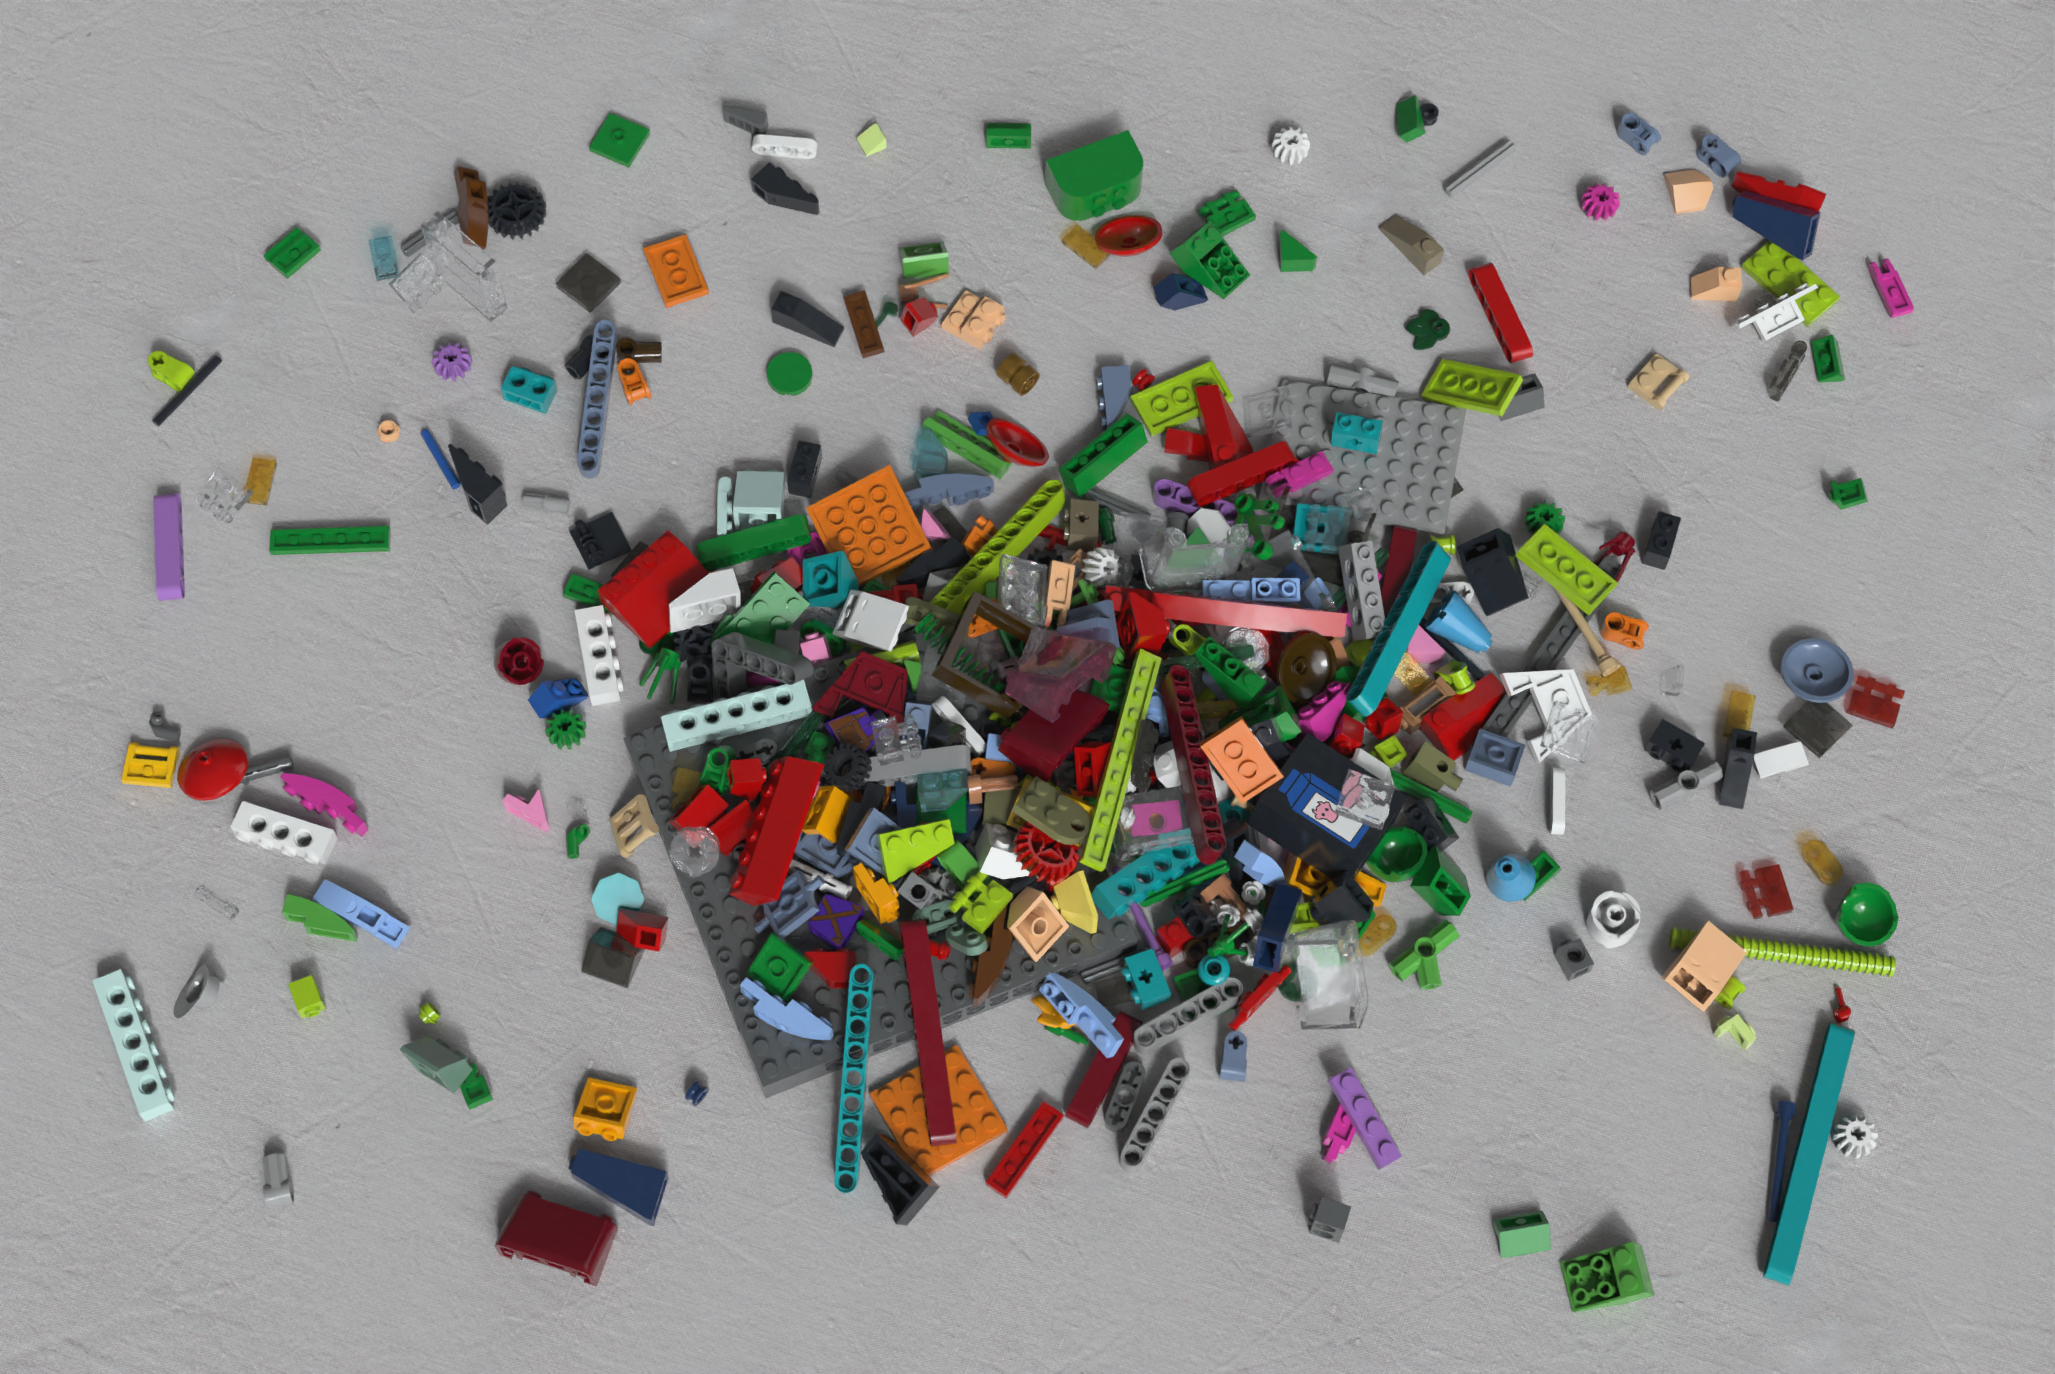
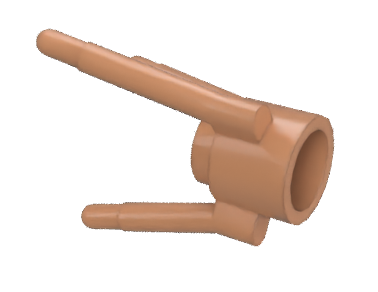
M945 273L918 282L898 285L901 303H909L914 301V298H919L917 287L948 278L949 274ZM933 303L936 308H948L947 304Z

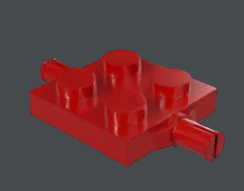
M1283 965L1277 973L1272 972L1270 975L1265 973L1256 983L1257 986L1254 988V992L1252 993L1249 990L1241 998V1003L1237 1006L1239 1011L1234 1019L1227 1024L1232 1031H1236L1272 995L1278 985L1283 983L1282 981L1292 970L1287 965Z

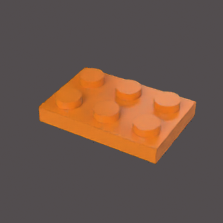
M686 234L643 248L645 258L666 308L709 294L708 287Z
M1242 716L1200 743L1202 750L1242 804L1283 778V773Z

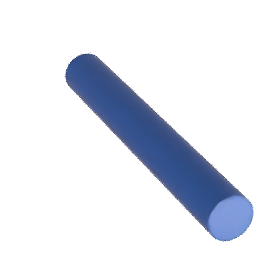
M428 429L422 431V438L451 488H459L460 483L430 431Z

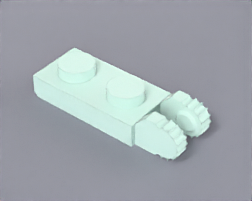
M722 476L718 480V537L733 533L732 521H728V515H733V501L731 500L733 498L732 480L728 476Z

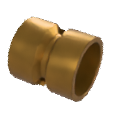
M1017 353L1007 356L996 371V375L1006 384L1010 383L1012 389L1020 396H1024L1032 390L1040 378V373L1032 366L1026 365V361Z

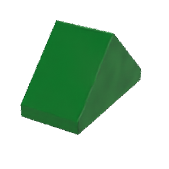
M1282 230L1278 242L1280 272L1313 271L1316 267L1317 256Z

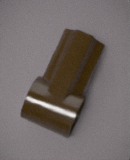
M622 338L616 344L617 361L619 363L625 358H631L637 363H662V342H635L631 338ZM624 351H631V353H628V354H625V353H623V352H624Z

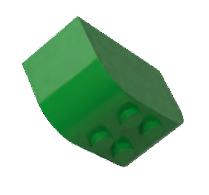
M1129 130L1047 159L1045 186L1058 211L1067 219L1083 221L1092 217H1100L1111 210L1122 209L1125 205L1132 203L1138 198L1142 187L1143 157Z

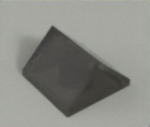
M600 927L588 940L581 972L628 989L645 949L636 948L617 932Z

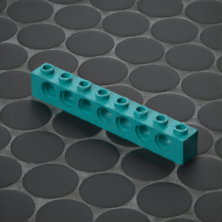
M1234 795L1218 805L1222 825L1233 817L1241 821L1251 816L1248 810L1237 805L1231 806ZM1190 824L1096 886L1091 894L1093 902L1108 920L1115 915L1121 917L1130 909L1129 906L1134 902L1137 905L1148 897L1149 892L1152 890L1158 892L1162 889L1168 879L1172 878L1175 880L1184 873L1186 867L1190 866L1193 868L1200 863L1196 856L1195 847L1192 844L1193 838ZM1137 878L1142 879L1144 883L1140 882ZM1119 890L1123 891L1126 895L1121 894Z

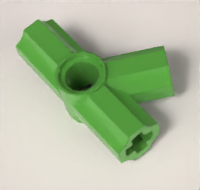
M1445 920L1426 936L1419 938L1412 947L1388 966L1392 974L1401 982L1417 971L1420 989L1429 990L1440 987L1442 983L1436 955L1457 940L1460 935L1453 924ZM1421 946L1427 947L1430 954L1422 955L1419 953L1418 948Z

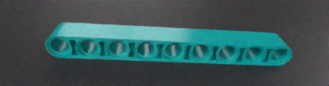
M1436 541L1428 542L1421 549L1384 621V626L1379 631L1346 696V700L1363 717L1372 714L1378 707L1450 564L1451 557Z
M864 963L852 968L849 979L834 1177L835 1187L842 1193L853 1191L859 1183L860 1152L862 1149L875 976L872 967ZM859 968H865L868 971L869 978L866 982L862 983L856 979L855 974ZM856 994L866 996L867 1004L864 1008L855 1006L853 1000ZM855 1019H860L864 1022L865 1030L863 1033L858 1034L852 1030L851 1025ZM853 1045L862 1047L863 1056L860 1059L851 1057L850 1048ZM850 1071L860 1073L861 1082L854 1085L849 1082L848 1073ZM850 1096L856 1097L859 1100V1108L856 1110L847 1108L846 1099ZM847 1122H852L857 1126L856 1135L849 1136L845 1133L844 1125ZM843 1149H853L856 1155L853 1161L844 1160L842 1157ZM850 1174L854 1181L851 1187H844L840 1182L841 1175Z

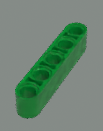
M794 515L702 541L696 545V552L700 564L707 572L803 546L808 544L812 538L807 517L804 515Z

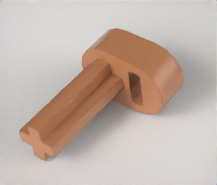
M980 775L967 776L969 805L982 803L983 792L1018 789L1017 775L980 778Z
M1225 873L1221 874L1200 893L1203 895L1206 903L1219 895L1226 904H1231L1238 908L1240 911L1239 921L1242 923L1245 920L1243 915L1247 912L1248 907L1230 886L1232 881Z

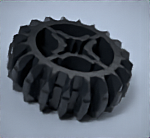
M509 181L507 187L500 185L499 191L493 189V196H488V224L494 229L496 234L501 233L503 238L510 235L512 240H514L515 236L523 239L524 234H528L531 237L532 230L538 231L539 225H544V218L547 215L546 202L543 199V195L538 193L536 187L530 188L528 182L522 186L520 181L516 185ZM514 206L517 208V215L515 214Z

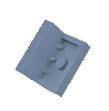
M1104 600L1069 610V621L1066 622V626L1057 628L1059 638L1072 639L1075 658H1081L1089 652L1095 655L1120 648L1113 600Z
M1479 729L1465 771L1511 787L1526 745Z
M869 808L844 849L852 855L849 861L854 865L862 863L863 866L869 867L878 875L884 877L876 834L902 828L877 809Z

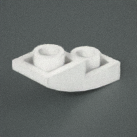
M1801 741L1754 754V761L1761 779L1809 765Z

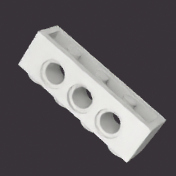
M603 605L574 610L592 706L621 701L619 692L624 691L621 677H616L615 670H620L618 657L612 654V649L616 648L614 635H609L608 627H612L610 613H605ZM594 631H601V634L598 636L591 635ZM599 652L605 653L603 657H595ZM602 674H609L606 679L598 678Z
M242 801L231 825L235 837L240 841L246 843L254 841L267 850L279 849L289 857L297 855L315 865L318 862L327 864L338 839L332 829ZM259 825H266L263 830L255 831ZM282 832H289L285 838H278ZM305 839H312L308 845H301Z

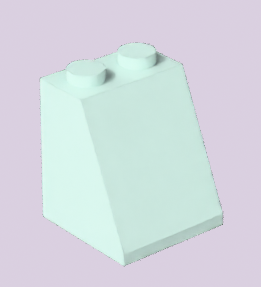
M753 469L737 471L733 503L736 532L784 518L786 484L784 472L778 470H768L765 472Z

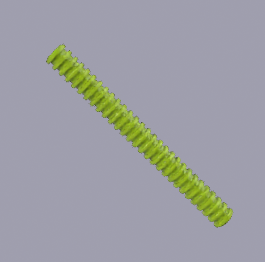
M1673 927L1669 935L1670 949L1678 947V950H1682L1699 930L1693 932L1692 929L1685 931L1684 928L1677 930V927ZM1727 934L1730 939L1747 952L1745 956L1748 959L1755 957L1756 960L1763 958V961L1770 959L1771 962L1776 960L1779 963L1786 961L1787 964L1794 962V965L1801 963L1802 966L1807 964L1810 967L1817 965L1818 968L1825 966V969L1832 967L1833 970L1838 968L1841 971L1848 969L1849 972L1856 970V973L1863 971L1864 974H1869V972L1872 975L1879 973L1880 976L1887 974V977H1892L1895 973L1896 959L1894 955L1889 957L1886 954L1879 956L1878 953L1871 955L1870 952H1866V954L1863 951L1856 953L1855 950L1848 952L1847 949L1840 951L1839 948L1832 950V947L1825 949L1824 946L1817 948L1816 945L1809 947L1808 944L1801 946V943L1794 945L1793 942L1786 944L1785 941L1778 943L1777 940L1770 942V939L1763 941L1762 938L1755 940L1754 937L1747 939L1746 936L1739 938V935L1732 937L1731 934Z

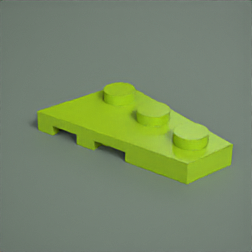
M950 819L876 834L884 878L887 884H890L954 844Z

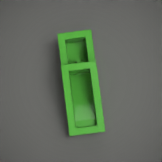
M287 894L282 910L287 921L304 923L308 934L357 942L358 937L354 929L337 914L316 902Z

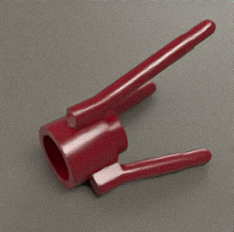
M1621 531L1599 547L1600 550H1603L1611 545L1607 551L1593 562L1595 565H1598L1605 556L1608 557L1611 553L1616 556L1625 555L1614 580L1616 582H1619L1630 557L1635 553V549L1632 548L1635 545L1633 537Z

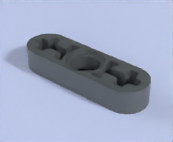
M1132 1061L1124 1066L1107 1109L1105 1125L1112 1132H1121L1126 1128L1146 1073L1144 1066L1139 1062ZM1133 1069H1137L1140 1077L1136 1076L1131 1086L1128 1084L1130 1080V1073L1128 1071L1132 1072ZM1121 1091H1129L1133 1098L1130 1102L1123 1103L1118 1099V1094ZM1118 1108L1122 1109L1120 1120L1123 1122L1113 1125L1110 1117H1115Z

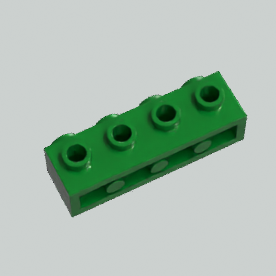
M1126 413L1059 468L1064 487L1079 498L1082 497L1089 489L1093 488L1148 443L1143 424Z

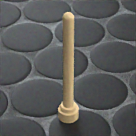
M1555 589L1598 657V668L1602 675L1607 676L1615 672L1620 667L1615 657L1606 654L1577 606Z

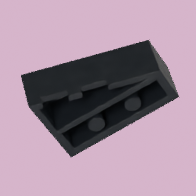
M876 1133L860 1152L874 1181L877 1182L883 1194L881 1196L884 1202L888 1204L893 1214L892 1218L895 1224L908 1225L940 1188L888 1135Z

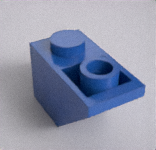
M577 678L543 681L528 701L541 719L551 717L552 712L559 715L561 708L564 711L569 710L586 700L588 694Z

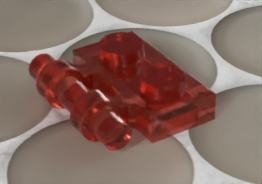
M1858 675L1855 684L1863 686V692L1856 689L1853 690L1846 713L1893 729L1901 704L1892 702V698L1895 697L1902 700L1905 690L1896 688V685L1891 683L1887 685L1875 681L1876 678L1870 676L1866 678ZM1875 690L1884 693V698L1871 695V691Z
M1779 864L1755 869V879L1750 877L1748 870L1739 872L1741 879L1739 884L1741 890L1745 891L1748 901L1746 906L1748 911H1751L1753 919L1763 917L1761 909L1764 908L1768 917L1792 913L1794 908ZM1759 888L1762 899H1757L1754 889Z

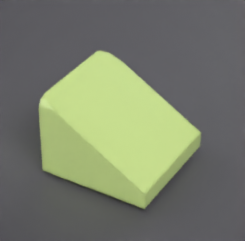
M877 123L870 126L857 137V141L866 157L886 148V138Z

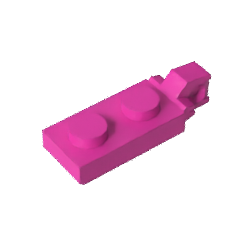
M1338 1102L1323 1137L1322 1144L1326 1145L1321 1159L1328 1163L1335 1161L1338 1153L1344 1154L1345 1150L1349 1148L1356 1132L1340 1102Z

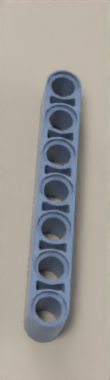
M609 320L599 321L595 325L577 458L581 475L588 479L595 478L600 473L617 344L616 329ZM605 330L611 331L609 336L604 337L600 335ZM601 352L609 354L606 358L601 359L597 357ZM598 374L606 375L603 380L595 379ZM595 396L603 397L600 402L592 401ZM597 417L600 419L597 424L589 423L592 418ZM594 439L598 441L594 446L586 445L589 440ZM591 461L595 463L590 469L583 467L586 462Z

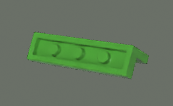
M939 410L932 419L927 417L923 422V434L1000 480L1013 464L1007 461L1004 462L996 457L1001 455L994 449L990 440L977 435L973 430ZM942 420L945 423H947L949 429L943 426L942 424L938 423V421ZM958 433L966 434L968 436V440L960 436ZM983 444L987 447V451L977 445Z

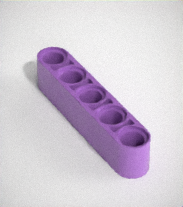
M1160 479L1154 485L1153 502L1156 506L1170 512L1184 513L1189 516V519L1201 508L1219 510L1229 524L1230 531L1233 529L1238 516L1233 503L1219 499L1207 505L1198 506L1187 486L1168 479ZM1164 491L1167 492L1168 495L1164 496L1159 493ZM1182 500H1188V501H1190V503L1185 504V503H1182L1181 501H1182ZM1232 516L1234 519L1227 520L1225 517ZM1245 519V522H1244V524H1243V526H1242L1241 531H1243L1244 528H1245V525H1246V522H1247L1246 519ZM1251 534V536H1250L1249 541H1253V540H1254L1252 534Z
M179 493L154 495L157 597L159 601L184 599L181 498Z

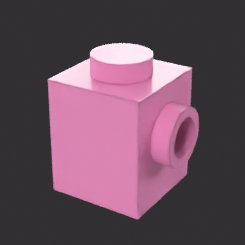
M813 632L805 635V639L801 641L800 646L803 656L811 661L813 667L833 660L826 633L819 635L818 632Z

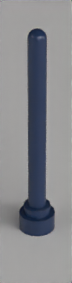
M1777 1101L1775 1106L1779 1125L1768 1219L1771 1222L1778 1220L1789 1121L1796 1114L1797 1105L1789 1101Z

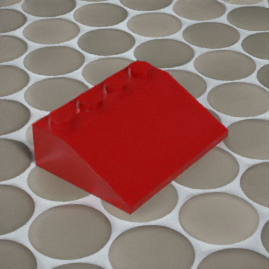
M667 530L598 590L601 604L650 649L670 631L669 604L709 573L689 549Z

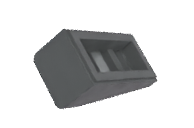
M723 105L725 122L754 135H766L768 129V116L766 112Z

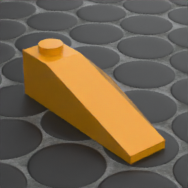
M1291 852L1289 853L1283 871L1287 885L1301 889L1307 895L1317 896L1318 890L1332 879ZM1359 872L1354 880L1374 902V906L1380 907L1387 885Z

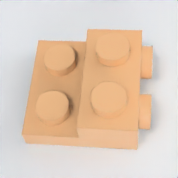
M965 290L942 322L941 327L943 330L981 350L985 343L988 344L991 341L995 328L1003 324L1006 318L1004 314L1005 307L986 296L981 299Z

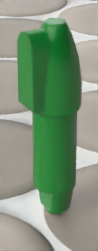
M1047 1025L1044 1028L1057 1036L1062 1035L1077 1044H1089L1086 1037L1070 1028H1054Z

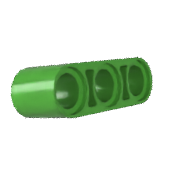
M957 840L954 841L952 846L937 855L940 864L962 890L967 885L966 881L971 875L975 876L979 871L977 861ZM987 875L982 883L988 886L992 879ZM974 891L969 899L974 903L980 894Z

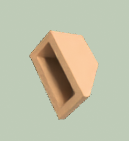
M1716 267L1691 277V299L1737 301L1742 289L1741 268Z

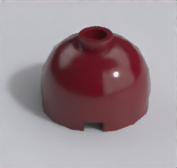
M525 637L510 638L501 643L496 649L494 668L498 676L505 682L513 685H526L535 681L541 674L544 659H541V649L533 640Z

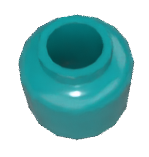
M1208 954L1199 962L1198 977L1206 986L1219 985L1229 978L1230 964L1224 956L1218 954L1212 958Z

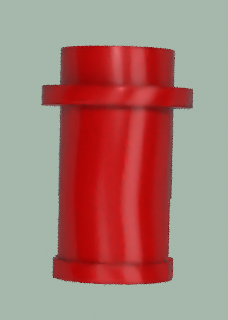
M929 939L931 956L938 957L939 961H942V959L947 960L951 945H947L946 941L940 943Z

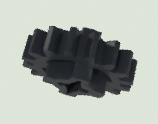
M713 623L677 631L674 646H676L675 652L681 654L679 661L684 662L686 660L687 667L689 668L695 656L706 655L713 663L712 653L708 654L712 649V645L709 642L713 639L712 636L717 627L713 628Z

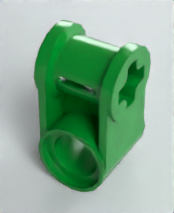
M722 745L709 752L705 768L700 777L699 787L701 785H709L721 795L726 793L729 786L727 768L730 761L736 759V754L732 747ZM718 752H722L725 755V763L718 760Z

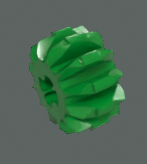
M1546 500L1542 501L1541 505L1535 502L1532 508L1529 507L1526 512L1527 517H1525L1524 523L1528 525L1527 532L1536 533L1544 524L1555 533L1562 532L1565 522V516L1561 515L1563 512L1562 508L1555 509V502L1551 503V505H1547Z
M561 708L559 715L552 712L551 717L553 720H546L548 728L545 730L546 736L550 737V744L554 745L557 743V747L560 750L564 745H567V748L571 750V744L573 743L580 746L579 738L586 737L584 730L587 728L586 722L582 721V715L580 713L575 715L572 708L568 713H565L564 709Z

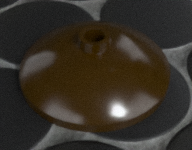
M1302 633L1286 644L1277 664L1278 686L1283 688L1289 701L1299 705H1308L1313 701V697L1322 693L1327 688V685L1334 681L1337 662L1330 642L1325 637L1316 633Z

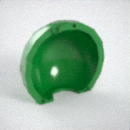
M1402 826L1400 828H1391L1366 864L1376 876L1385 881L1398 883L1410 880L1424 865L1427 858V843L1422 835L1413 829Z
M1869 882L1852 886L1845 893L1836 912V924L1842 935L1855 944L1867 947L1880 945L1890 939L1897 929L1899 919L1896 904L1891 898L1890 893L1880 885Z

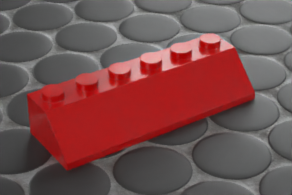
M789 756L776 759L771 764L768 781L761 791L762 798L760 804L753 814L754 821L752 827L746 834L747 841L744 850L738 857L739 865L736 873L730 880L731 888L728 893L729 895L751 906L778 901L824 767L823 764Z

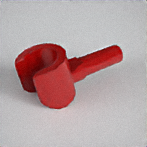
M1838 987L1835 989L1839 1008L1834 1009L1833 1014L1837 1023H1842L1849 1020L1851 1009L1845 1004L1842 990Z

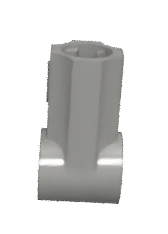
M275 1153L262 1158L265 1177L263 1194L267 1208L294 1203L291 1181L288 1179L286 1156Z

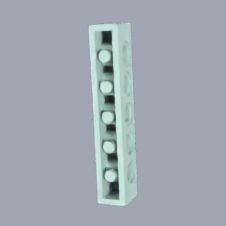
M802 680L793 685L767 686L762 688L761 691L754 693L743 692L737 697L730 699L720 698L707 705L696 704L683 711L673 710L661 716L669 751L671 752L812 716V708L805 682ZM781 699L790 700L787 704L778 703ZM757 705L766 706L763 710L754 709ZM734 711L742 712L741 715L736 717L730 715ZM710 717L718 718L716 722H707V719ZM686 723L694 724L690 729L683 728Z
M122 969L92 980L139 1115L144 1121L174 1110L171 1101L175 1100V1096L171 1087H166L164 1078H167V1074L163 1064H158L156 1056L159 1055V1051L155 1042H150L148 1034L151 1033V1029L147 1020H142L140 1012L144 1010L139 997L134 998L132 990L136 989L131 975L126 976ZM119 996H125L121 1003L115 1004V1000ZM133 1018L129 1025L122 1026L125 1019ZM141 1040L137 1047L130 1048L133 1041ZM149 1062L146 1069L138 1070L141 1063ZM157 1084L153 1092L146 1093L148 1086Z

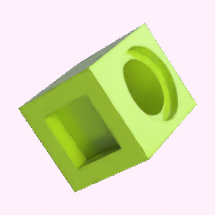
M312 975L288 984L297 1011L302 1018L317 1016L322 1010L326 1009L317 983Z

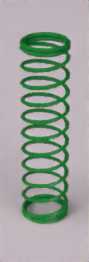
M930 612L916 625L914 631L916 634H920L928 629L923 640L926 641L935 636L930 644L931 648L943 642L937 650V654L940 655L942 654L940 650L949 639L951 632L933 645L946 625H943L926 638L934 625L939 621V618H937L925 627L935 616L933 612ZM966 646L962 647L959 651H957V656L951 664V666L955 668L959 666L961 663H963L959 671L963 669L966 663L973 656V653H970L967 657H965L959 663L954 665L956 660L966 649ZM977 660L975 663H973L971 666L965 669L962 673H965L968 670H970L967 674L968 676H970L972 671L980 663V660ZM987 667L981 669L971 678L974 679L976 676H978L976 678V681H978L979 678L986 671ZM994 674L989 675L980 683L983 684L984 682H986L984 684L986 686L989 683V681L993 678ZM999 680L990 689L1000 693L1005 685Z

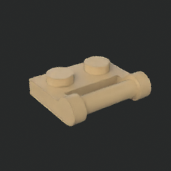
M1656 353L1629 383L1628 388L1653 407L1661 410L1666 405V400L1681 384H1685L1690 376L1685 370L1678 369ZM1669 375L1674 378L1659 395L1654 394L1656 389Z
M638 794L610 818L618 851L625 858L631 856L634 853V849L648 837H653L659 832L658 825L653 821L646 795ZM642 825L643 829L628 841L627 837Z

